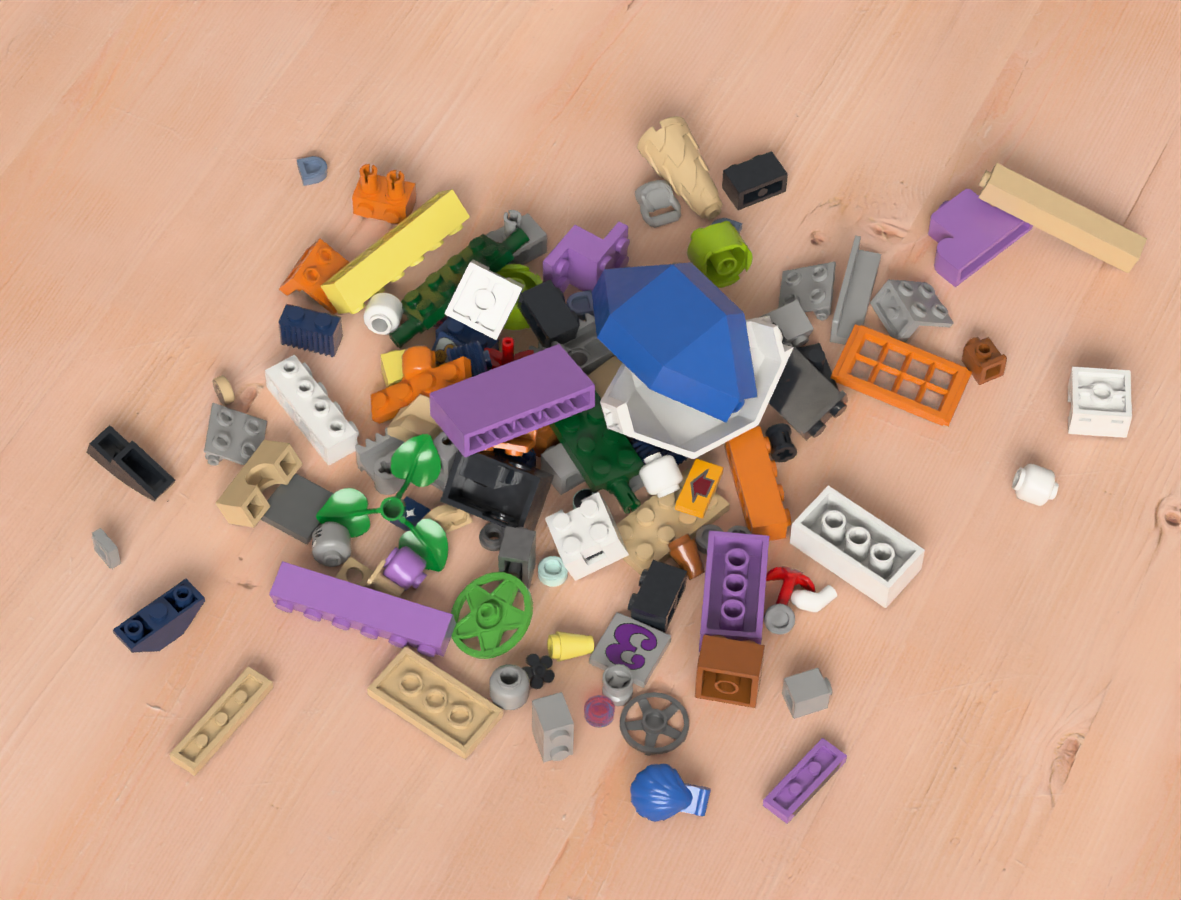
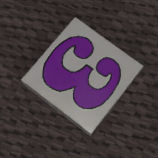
M616 612L591 654L589 664L602 670H606L609 666L615 664L625 665L633 673V683L644 688L669 646L671 635Z

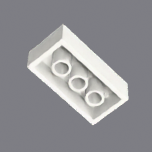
M829 485L792 523L791 545L884 608H887L922 568L925 549Z

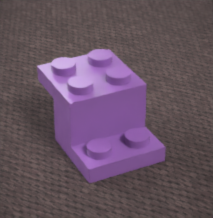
M619 221L608 235L601 239L574 225L544 259L543 282L551 279L554 286L559 287L563 293L569 284L582 291L591 290L592 292L604 269L627 266L629 262L627 250L630 243L628 239V226Z

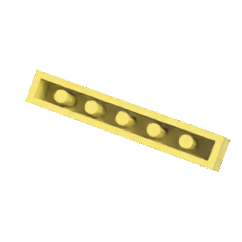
M453 189L438 192L323 283L321 288L338 314L349 312L355 314L366 306L364 303L366 300L377 293H383L385 291L384 286L387 283H392L402 278L407 267H413L423 261L425 258L423 255L427 251L439 248L444 243L443 238L448 234L451 236L459 232L463 228L462 223L470 218Z

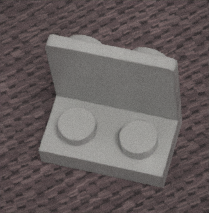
M888 279L870 302L890 336L905 343L919 325L950 328L953 324L947 308L941 304L934 288L926 282Z

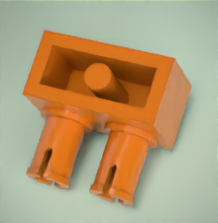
M370 164L363 165L360 168V178L352 195L353 214L387 221L391 224H399L413 211L416 203V184L404 181L405 177L401 171L398 173L399 178H397V170L388 172L385 177L377 175L378 170L375 165L371 167L372 172H370Z

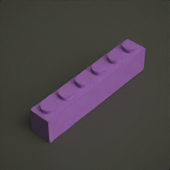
M283 561L269 593L274 604H276L275 607L288 613H292L293 610L300 611L310 620L320 622L322 618L331 621L333 626L342 630L354 628L360 630V634L370 639H377L378 636L389 639L388 642L396 647L404 648L408 645L417 648V652L428 657H434L435 654L444 657L456 625L453 614Z

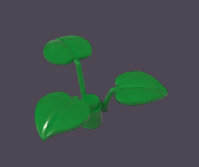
M422 434L404 442L392 456L390 466L393 476L405 480L396 496L384 499L380 508L367 509L368 500L362 492L354 488H344L335 492L327 500L324 506L317 512L316 519L321 524L336 522L348 529L351 538L361 536L369 530L371 525L369 514L381 513L382 517L388 521L399 520L410 529V531L403 533L400 537L399 549L404 546L411 548L425 559L426 570L440 572L444 569L448 558V540L444 529L439 523L429 518L422 519L414 526L404 517L406 504L401 499L410 482L417 487L428 486L435 482L441 471L440 455L432 437L429 434Z

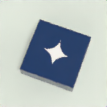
M408 496L404 499L406 504L404 517L416 526L431 510ZM399 520L390 521V523L396 525L404 531H410V529L405 524L401 523Z

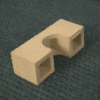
M264 440L215 504L229 524L254 528L270 508L262 492L274 484L287 485L303 463L290 443Z

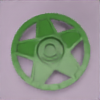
M504 572L485 574L472 581L459 594L453 605L451 614L454 616L456 625L452 633V639L460 650L478 659L494 658L508 652L525 635L532 619L533 601L527 586L516 576ZM492 581H503L491 594L480 587ZM518 589H520L524 598V611L512 606ZM467 599L471 612L458 622L460 611ZM518 629L508 641L500 646L504 632ZM478 636L481 651L469 648L462 640Z

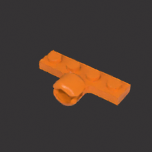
M413 346L406 349L402 355V380L395 385L371 394L372 420L381 424L393 419L401 408L408 406L419 394L430 398L429 393L471 378V360L463 356L437 367L436 352L431 351L427 346Z

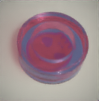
M597 695L586 701L584 705V718L589 725L601 728L613 721L615 706L611 699L606 696Z

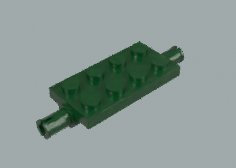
M518 227L501 243L482 234L471 240L469 245L459 254L452 256L441 269L430 274L418 288L408 292L401 301L403 314L407 316L408 320L389 334L393 343L401 349L416 334H422L425 330H429L446 315L445 312L472 260L489 267L490 271L497 273L514 259L513 254L530 242L526 233Z
M595 390V407L549 424V426L591 491L594 493L604 489L610 494H614L624 513L628 514L630 513L629 507L633 512L641 505L640 500L637 499L628 484L629 480L639 475V470L644 466V463L624 434L607 428L600 403L601 398Z

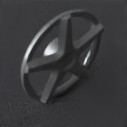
M645 693L633 698L626 704L620 716V730L626 742L634 749L645 753L647 756L663 754L676 749L686 740L689 731V717L683 705L675 698L663 693ZM647 698H663L672 702V704L661 711L653 709ZM638 702L643 713L642 719L625 722L628 710ZM678 710L681 711L684 719L682 732L667 723ZM627 730L645 731V746L633 740ZM659 734L676 739L667 746L654 748Z

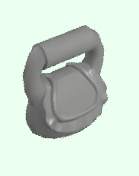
M655 180L645 183L635 191L641 215L649 226L656 228L676 222L680 218L681 205L674 197L672 188L666 180ZM670 205L675 209L674 211L654 217L649 216V212L667 208Z

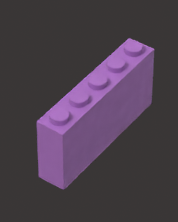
M560 344L429 393L430 416L464 457L595 407V384Z

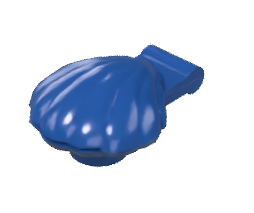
M651 764L637 773L635 780L632 782L630 787L631 803L640 816L653 822L664 821L678 812L705 816L711 789L705 786L684 783L677 770L672 769L668 764Z

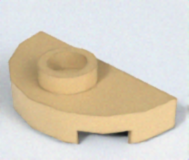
M448 504L435 507L422 518L436 521L441 525L445 533L473 522L469 513Z

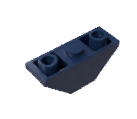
M184 579L115 627L113 633L131 653L161 651L185 633L204 604L205 597L187 579Z

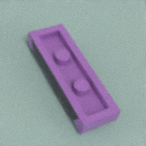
M822 738L763 799V806L788 824L846 762L847 755Z

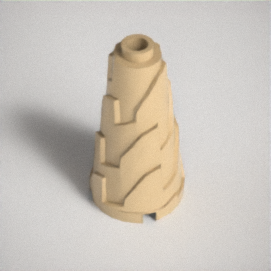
M679 116L666 118L659 122L662 128L658 131L653 126L649 128L640 138L637 149L642 157L647 160L661 178H664L669 183L678 196L680 195L697 215L708 220L716 218L721 213L723 204L718 196V189L708 173L709 168L698 150L699 146L684 118Z

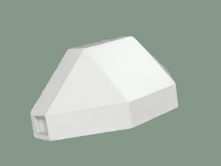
M770 316L746 320L758 397L744 399L743 407L738 412L732 413L727 423L650 390L622 363L600 401L607 428L695 459L759 425L794 347L782 344V333L778 325L772 324Z

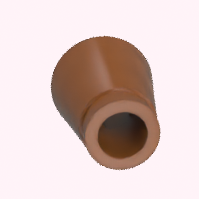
M689 533L667 544L670 549L668 553L681 569L687 571L689 580L705 572L696 541L691 539Z

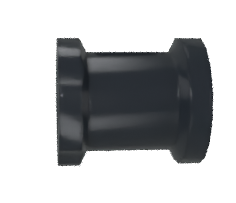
M779 423L772 425L765 432V435L771 442L773 449L771 456L775 462H786L797 455V449L791 442L790 435L792 431L788 424Z

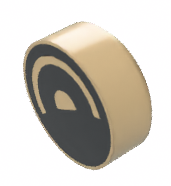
M223 375L212 380L213 387L222 405L225 406L234 402L235 395L228 379Z

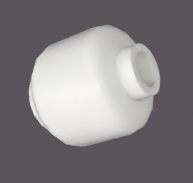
M389 293L373 295L368 301L363 316L365 325L369 330L380 335L392 333L399 327L403 314L402 303L396 296Z
M657 452L644 459L646 465L641 467L639 475L650 495H657L658 498H662L680 489L678 484L682 482L683 476L673 456L666 455L662 457L660 452Z
M1030 463L1024 468L1020 467L1017 470L1012 483V489L1015 490L1018 499L1037 506L1044 505L1049 499L1053 500L1059 484L1055 482V475L1052 470Z

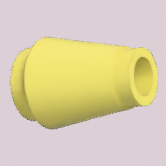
M556 631L555 634L548 636V655L551 659H556L560 662L592 654L594 651L592 635L586 636Z

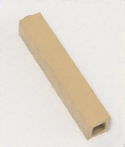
M996 163L991 172L986 170L980 180L979 186L983 188L978 197L979 199L1126 273L1130 272L1141 256L1147 238Z

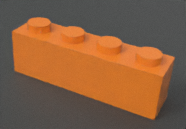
M756 426L725 442V452L746 527L750 530L751 534L769 536V541L785 539L787 526H791L790 511L788 508L784 509L783 487L781 484L777 485L775 479L777 478V466L775 460L770 461L768 455L771 452L769 438L767 436L763 437L761 427Z

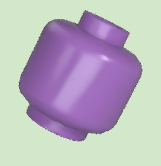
M407 546L401 549L395 547L385 560L383 575L400 587L405 588L404 591L408 590L411 586L417 589L427 576L423 572L426 567L425 559Z

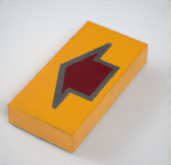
M696 458L676 501L675 510L703 519L723 475L724 467Z

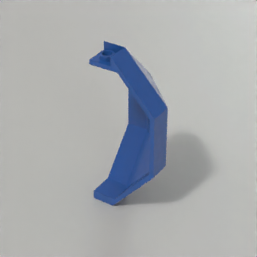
M691 262L604 269L592 290L597 338L650 390L726 423L732 413L738 412L743 407L744 399L758 397L745 314Z

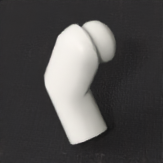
M827 585L818 593L807 590H795L791 595V602L799 609L818 612L835 599L837 593L830 585Z

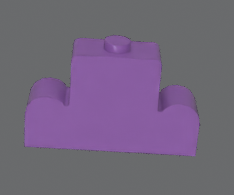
M965 189L950 201H944L938 210L931 215L928 235L938 242L934 268L945 280L954 287H957L1032 230L1033 225L997 207H992L987 202L979 199V196L971 189Z

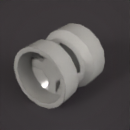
M611 665L603 673L602 695L604 700L612 706L627 704L633 695V673L625 665Z

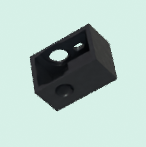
M458 450L440 502L504 528L506 526L514 528L524 527L535 531L554 475L495 451H480L464 457Z

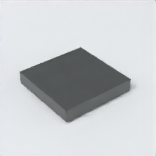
M295 473L287 485L280 484L267 500L270 508L260 520L308 545L312 540L313 531L322 525L316 519V514L334 493Z

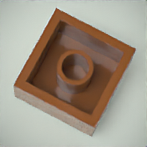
M704 635L697 665L695 698L756 708L765 645L757 644L750 640L738 641L727 639L721 635Z

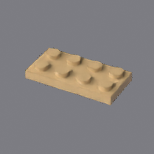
M689 468L681 473L683 480L678 484L680 489L662 498L653 495L616 524L629 554L622 559L640 575L644 569L649 570L653 560L664 563L671 557L668 553L670 549L667 544L688 533L691 539H694L699 528L714 523L729 511L730 503L716 491L703 519L675 510L676 501L689 475Z
M406 646L367 688V693L370 697L465 760L503 717V710Z

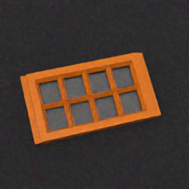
M855 324L832 372L831 379L836 380V383L936 424L949 427L972 371L866 326Z

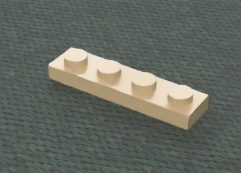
M248 666L170 753L171 761L196 776L273 689V682Z

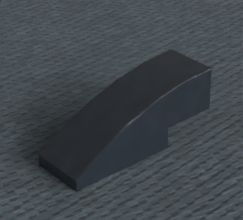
M110 425L89 443L86 453L116 478L153 501H156L176 481L133 440L129 443Z

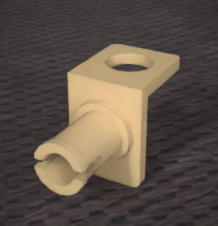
M349 557L335 577L350 582L346 577V572L349 569H356L361 572L362 581L354 584L399 598L405 588L400 587L383 575L382 568L386 563L383 559L375 571H372L354 558Z

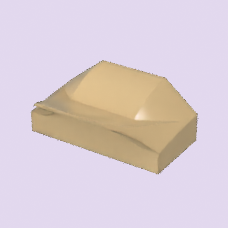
M419 394L408 406L401 408L387 428L388 435L404 442L422 434H429L434 440L443 432L430 416V398ZM447 437L443 444L447 445L450 439Z

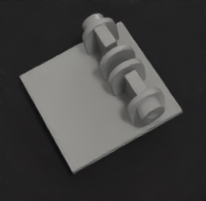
M829 262L783 271L778 308L798 300L804 312L813 311L817 319L826 320L831 315L836 263Z
M212 403L204 448L208 464L216 466L223 459L245 465L264 441L267 421Z

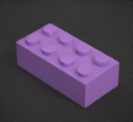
M709 531L699 652L704 635H721L727 639L738 641L750 640L761 644L769 536Z

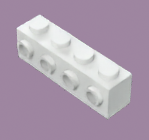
M293 355L265 370L268 390L328 466L356 451L355 445L358 444L357 437L359 436L356 425L352 421L348 422L345 419L340 405L336 401L332 402L329 399L326 388L321 382L317 383L314 380L312 372L305 362L301 363Z

